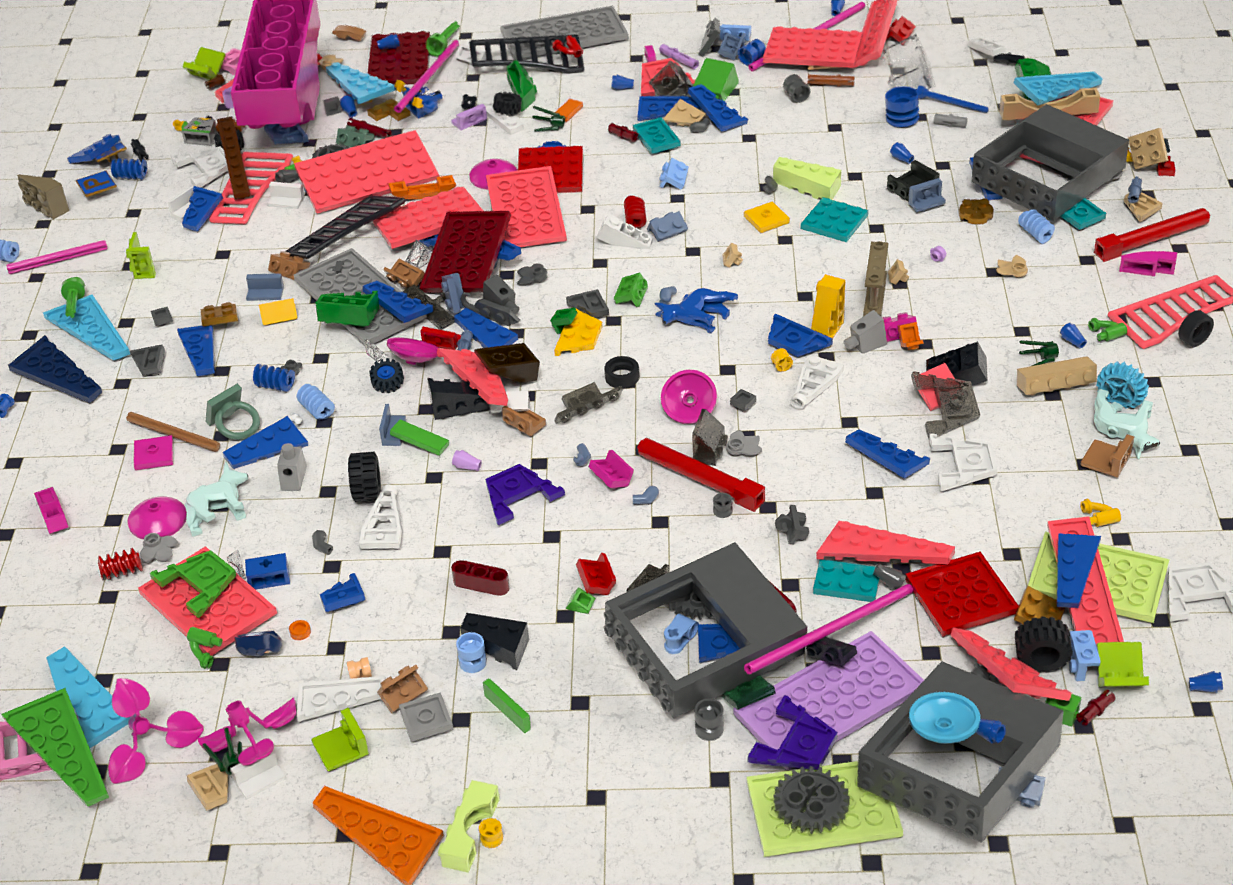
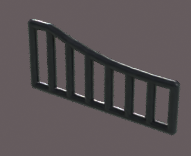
M577 34L570 35L572 38H575L580 45L579 36ZM569 35L469 41L473 67L509 66L514 60L507 59L505 44H514L516 59L524 67H536L565 73L584 71L582 56L577 58L578 66H569L567 54L561 52L563 66L553 64L550 42L560 40L563 46L566 47L565 41H567L566 37ZM544 42L547 63L538 62L535 43ZM520 43H529L532 61L523 60ZM484 45L486 60L477 61L476 46ZM491 45H500L501 60H492Z
M370 195L285 252H289L292 257L299 256L304 259H310L349 233L394 211L405 203V199L402 197ZM371 202H382V203H392V204H391V205H381V204H370V203H371ZM360 209H362V210H373V211H377V212H375V213H371V212H360L359 210H360ZM348 217H352V218H363V219H361V220H350V219H347V218H348ZM336 225H342V226H348V227H346V228H338V227H335V226H336ZM324 233H331V234H334V235H333V236H326V235H323V234H324ZM312 241H319V242H322V243H320V244H313V243H310V242H312ZM300 249H306V250H309V251H308V252H299L298 250H300Z

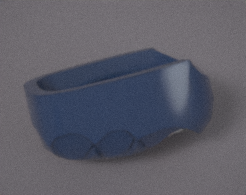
M274 630L236 635L235 645L237 651L242 655L262 656L271 652L277 654L281 650L282 640Z

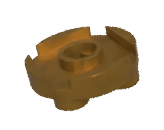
M986 198L980 200L964 199L959 207V217L962 220H968L970 224H985L988 219L993 218L994 209Z

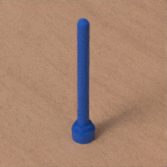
M919 85L917 88L920 99L929 97L984 113L989 111V108L986 106L931 92L925 86Z

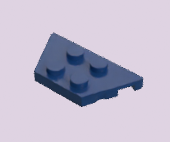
M775 313L768 336V344L779 349L783 348L788 353L799 357L831 346L833 338Z

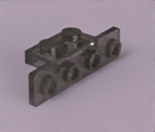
M593 382L565 394L561 399L567 409L557 413L554 421L556 424L560 422L566 423L576 415L582 416L592 408L598 409L608 401L614 402L620 398L623 388L619 386L601 394L597 385Z

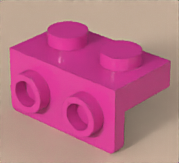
M907 312L897 314V317L894 318L890 316L882 317L884 319L887 342L900 339L897 325L917 322L916 316L908 315Z
M613 450L608 451L606 459L590 460L588 466L609 488L627 487L634 472V469Z

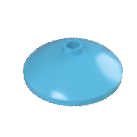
M935 692L922 696L913 703L909 712V720L912 728L920 736L936 743L948 744L960 742L971 737L980 725V712L972 701L962 695L950 692Z

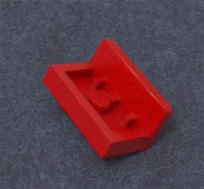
M901 16L899 20L895 19L891 24L886 41L892 36L903 45L916 26Z
M601 553L597 561L578 559L576 567L586 593L609 595L612 587L616 584V577L606 553Z

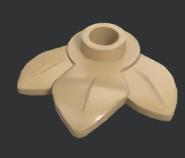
M326 55L319 63L322 69L326 70V67L332 66V63L343 62V58H336L335 55Z
M1015 255L1012 262L998 259L999 268L996 271L999 274L1013 275L1018 278L1027 275L1028 268L1025 259Z

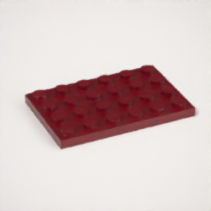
M430 32L398 33L400 46L379 50L377 41L396 33L372 35L367 73L370 76L378 77V79L388 81V83L395 85L397 80L404 82L405 85L415 84L428 70L429 50H427L426 42L430 37Z
M510 211L447 212L419 288L421 293H444L441 286L442 276L459 273L463 293L483 292V282L491 277L511 217Z

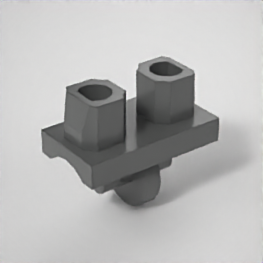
M790 504L789 513L787 515L781 514L775 520V526L778 530L786 532L788 544L794 545L797 539H807L809 528L804 526L806 514L797 512L796 505Z

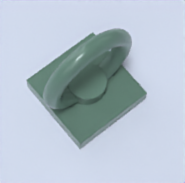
M238 383L207 401L205 422L209 426L215 424L218 431L227 438L243 440L256 433L260 425V417L253 406L241 401L242 388ZM238 409H243L252 416L253 422L251 427L244 432H232L223 425L222 419L231 416Z

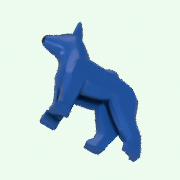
M699 288L690 294H686L680 304L666 305L654 303L661 310L655 313V315L662 318L663 324L677 320L704 328L708 333H712L715 330V326H712L715 316L709 315L704 311L719 313L723 319H727L730 315V310L722 303L737 300L738 294Z

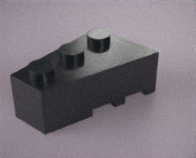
M427 378L435 420L490 410L489 404L478 395L479 391L469 386V381L451 382L450 379L433 381V378Z
M466 613L460 627L461 635L469 632L480 634L484 640L485 653L495 657L496 661L500 663L502 661L506 662L513 669L518 670L529 641L527 622Z

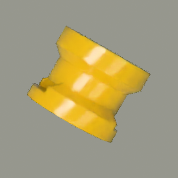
M780 348L772 353L771 361L775 364L778 371L784 372L792 367L793 360L787 350Z
M488 818L480 823L479 833L482 845L487 848L498 847L503 841L500 821Z

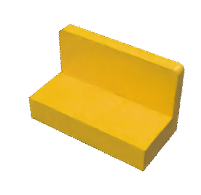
M294 298L259 305L263 325L297 319Z

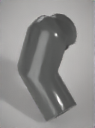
M704 118L702 122H693L689 129L691 132H704L710 120Z
M771 176L765 178L764 181L767 185L763 189L767 194H770L778 188V184Z
M316 530L312 535L313 547L327 555L331 554L333 546L324 542L326 533L323 530Z

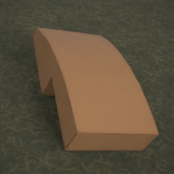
M339 25L333 30L332 34L340 39H346L350 36L354 40L361 41L366 34V30L349 25Z

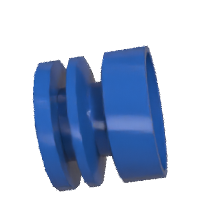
M900 86L886 92V121L890 125L907 127L918 122L919 94L916 89Z

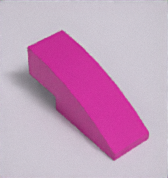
M1145 251L1122 255L1119 272L1155 276L1156 272L1174 275L1178 252Z
M50 487L35 492L34 495L49 534L68 528L64 512L54 488Z

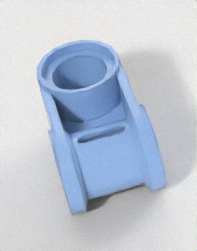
M677 614L670 625L664 630V637L666 639L664 648L666 652L670 654L680 653L696 635L699 622L682 614Z

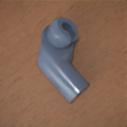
M671 286L661 289L659 303L668 305L671 301V295H675L677 292L676 287Z
M581 443L577 446L578 457L574 456L573 458L577 466H584L591 458L586 445Z
M649 486L643 494L633 495V504H651L659 494L658 488L656 486Z

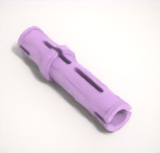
M662 44L659 48L660 53L692 69H696L699 66L698 60L679 52L676 48H671L666 44Z

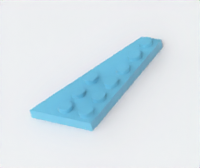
M339 62L332 63V66L326 67V73L332 79H336V83H340V86L348 94H351L354 100L357 99L358 104L395 91L394 85L388 83V81L362 73Z
M1096 72L1015 77L1014 84L1033 102L1041 105L1074 94L1080 89L1098 86L1102 83L1103 78Z
M93 295L77 300L76 313L73 318L65 315L66 304L43 312L45 319L113 361L130 355L129 348Z
M65 646L46 657L56 691L66 688L71 703L78 715L79 723L89 748H92L128 725L131 717H121L114 712L112 695Z

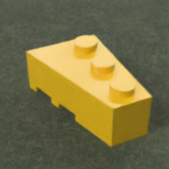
M825 274L816 285L817 294L811 329L834 338L844 323L845 279Z

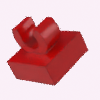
M1168 156V161L1157 164L1158 176H1175V163L1170 161L1171 156Z

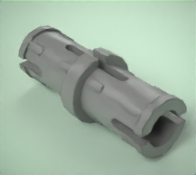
M935 113L934 124L966 128L967 117Z

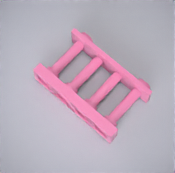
M0 721V781L52 770L38 754L28 755L27 743L6 721ZM17 735L18 757L5 760L4 737Z

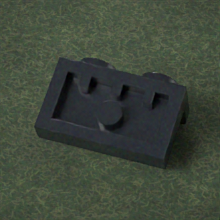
M824 637L806 646L809 657L840 667L857 654L856 646L829 637Z

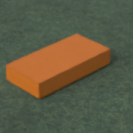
M569 99L555 113L565 116V122H567L583 107V102Z

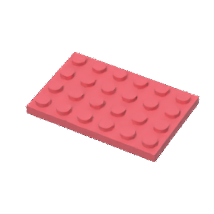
M773 27L763 56V63L854 68L862 41V32L856 30Z
M551 166L486 175L492 211H510L511 213L504 240L518 247L567 241Z
M456 187L451 191L440 192L438 195L425 197L420 201L409 202L407 205L398 207L372 222L391 249L439 234L447 212L483 211V209L464 187Z
M205 546L186 559L210 550ZM186 559L176 564V566L187 562ZM237 573L236 577L199 618L187 609L186 603L200 593L181 577L174 579L164 587L150 580L138 588L139 593L186 637L189 629L196 627L216 633L217 637L222 638L223 642L220 647L215 645L207 647L199 644L203 653H210L211 656L234 642L236 635L248 633L277 614L276 607Z

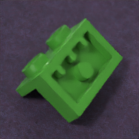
M641 273L622 277L613 298L616 304L632 300L636 307L640 306L648 288L646 279L643 278Z

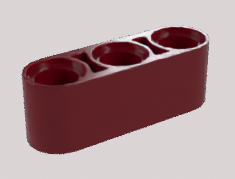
M464 560L456 561L451 566L453 583L459 588L502 596L509 592L508 573L505 569Z

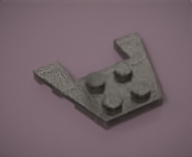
M912 372L911 378L915 390L934 389L943 419L927 421L925 423L928 439L930 434H937V437L979 419L981 414L971 382L948 377L947 379H942L932 374L926 376L921 375L920 372Z

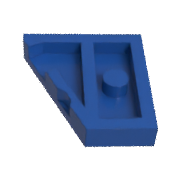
M355 573L349 575L350 580L343 584L338 582L332 588L320 594L325 612L334 611L365 600L364 592Z

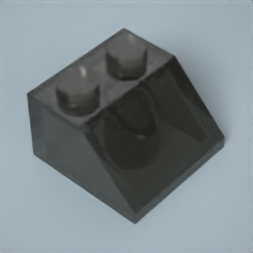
M669 61L649 81L658 96H686L688 89L693 87L681 66L672 61Z
M702 409L692 433L693 458L707 465L716 466L718 459L722 458L723 446L727 444L728 435H725V426L706 409Z

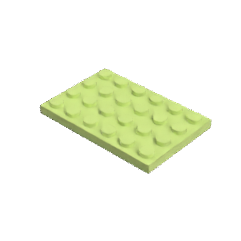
M1045 531L1028 586L1057 600V562L1049 532ZM1099 544L1098 550L1116 614L1154 623L1170 559Z
M858 761L821 766L822 773L825 774L830 770L831 777L838 775L839 782H845L844 788H848V796H850L849 811L845 813V819H840L838 826L832 823V830L823 827V833H820L817 828H814L813 834L810 833L809 828H806L803 833L800 826L792 829V822L784 824V817L779 818L778 811H775V787H778L779 780H784V774L792 776V770L747 777L748 791L764 857L903 837V828L895 803L857 786Z

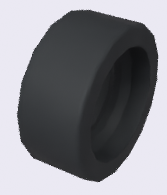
M1201 310L1191 312L1179 327V338L1191 347L1201 345L1210 336L1214 327V320Z
M617 356L609 359L604 367L606 383L611 387L619 389L629 388L639 381V365L634 358ZM617 370L631 371L630 373L624 375H617L613 373Z

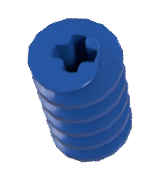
M119 158L116 162L113 159L111 163L112 176L114 178L120 177L121 179L132 178L142 180L147 174V161L145 159L142 162L139 159L136 161L130 159L128 161L126 158L122 161Z
M259 363L254 367L253 381L256 386L282 390L284 392L292 388L295 380L294 370H289L288 372L286 368L281 369L277 367L275 369L274 366H262Z

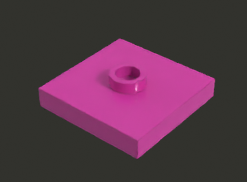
M172 435L134 441L135 470L173 465Z

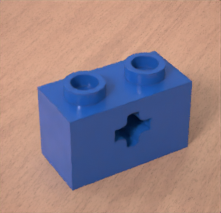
M286 553L245 559L247 582L255 590L290 584Z

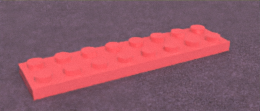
M875 0L871 2L862 30V41L855 62V68L864 66L867 62L877 60L881 56L898 0Z
M1089 516L1053 520L1047 523L1056 562L1058 558V533L1094 535ZM1098 549L1079 608H1069L1074 631L1091 630L1096 647L1099 642H1124Z

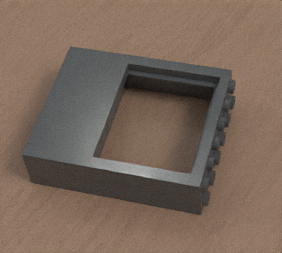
M1046 104L974 154L971 182L1030 210L1035 209L1041 215L1054 221L1125 168L1129 139ZM1024 154L1074 178L1058 190H1055L1005 166Z
M736 542L605 602L604 631L606 635L614 640L618 651L624 653L628 664L637 670L640 680L646 682L651 694L659 699L663 710L669 712L673 719L694 709L696 704L703 699H714L805 654L804 647L752 674L746 673L744 669L745 664L807 634L808 626ZM693 591L738 645L740 650L675 680L630 620Z
M941 661L858 752L857 786L970 838L983 842L1060 746L1064 710L1022 693L1012 692L1007 687ZM935 692H950L962 695L977 706L980 712V719L997 720L1005 726V736L999 743H991L977 733L963 741L956 742L1005 763L979 797L888 757L913 730L909 720L910 708L922 696Z

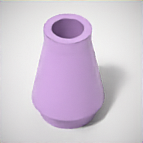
M456 450L452 459V465L461 469L479 471L482 460L475 458L464 450Z

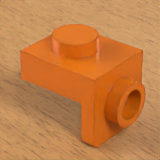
M917 322L897 325L901 347H908V350L919 348V344H924L923 340H920Z

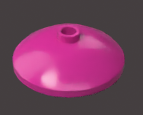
M487 159L477 163L470 170L469 178L474 186L488 190L486 175L517 171V168L514 164L504 159Z
M400 337L387 340L386 345L389 350L397 357L406 360L405 362L415 365L416 362H427L438 357V347L431 343Z
M683 370L675 373L665 382L661 391V404L665 413L674 421L683 424H693L702 421L711 414L717 402V390L713 381L705 373L698 370ZM689 399H694L692 403H688Z
M167 496L152 497L142 501L133 508L128 516L127 523L130 532L143 540L149 533H157L161 537L171 536L184 526L187 511L184 504L175 498Z

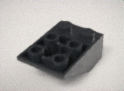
M978 341L926 359V371L945 363L961 387H971L988 381L987 357Z

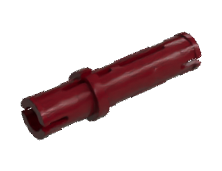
M349 118L347 122L348 126H354L357 130L367 129L369 133L382 138H388L389 136L387 135H392L391 130L369 124L364 120L359 121Z

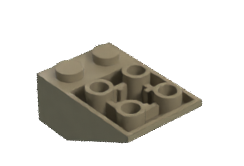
M17 175L19 180L18 186L23 194L22 199L26 204H29L35 210L42 212L53 220L69 211L61 183L53 178Z

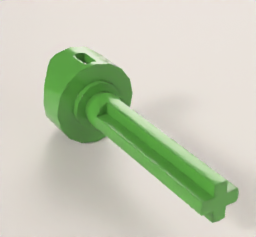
M457 21L451 23L441 34L434 33L427 39L426 46L430 55L438 56L447 48V39L460 28Z
M71 277L62 283L61 294L67 300L65 311L67 317H75L77 300L83 298L85 294V283L80 277Z

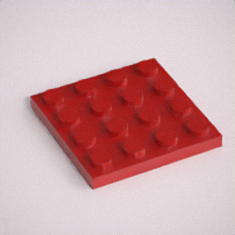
M583 146L519 148L518 171L551 166L557 193L582 192Z
M981 551L953 559L949 564H936L905 574L906 582L913 587L915 596L942 637L951 634L953 628L966 630L1014 615L1019 607Z

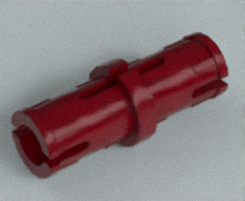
M611 123L608 127L609 133L616 134L619 138H626L633 142L638 139V133L629 130L626 126Z
M1106 689L1096 699H1091L1087 707L1076 715L1078 722L1081 723L1085 719L1082 725L1086 726L1096 716H1101L1105 708L1116 700L1113 692L1107 696L1110 690Z

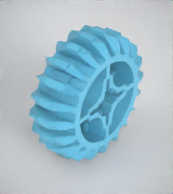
M1117 361L1114 364L1110 363L1105 366L1099 373L1096 384L1098 390L1102 389L1109 392V395L1106 397L1108 402H1117L1126 409L1129 407L1135 408L1142 404L1148 395L1149 385H1147L1148 379L1143 378L1144 373H1139V368L1134 369L1132 364L1126 365L1125 361L1121 364Z

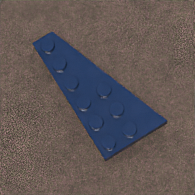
M46 335L8 364L9 370L88 403H91L102 393L101 387L91 377H87L81 368L79 369L63 351H59L56 345L48 340Z

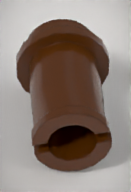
M217 74L214 78L205 81V86L208 90H211L219 85L222 86L225 83L223 75Z

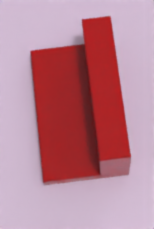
M424 326L420 330L422 341L442 349L456 350L458 340L461 339V335L455 332Z

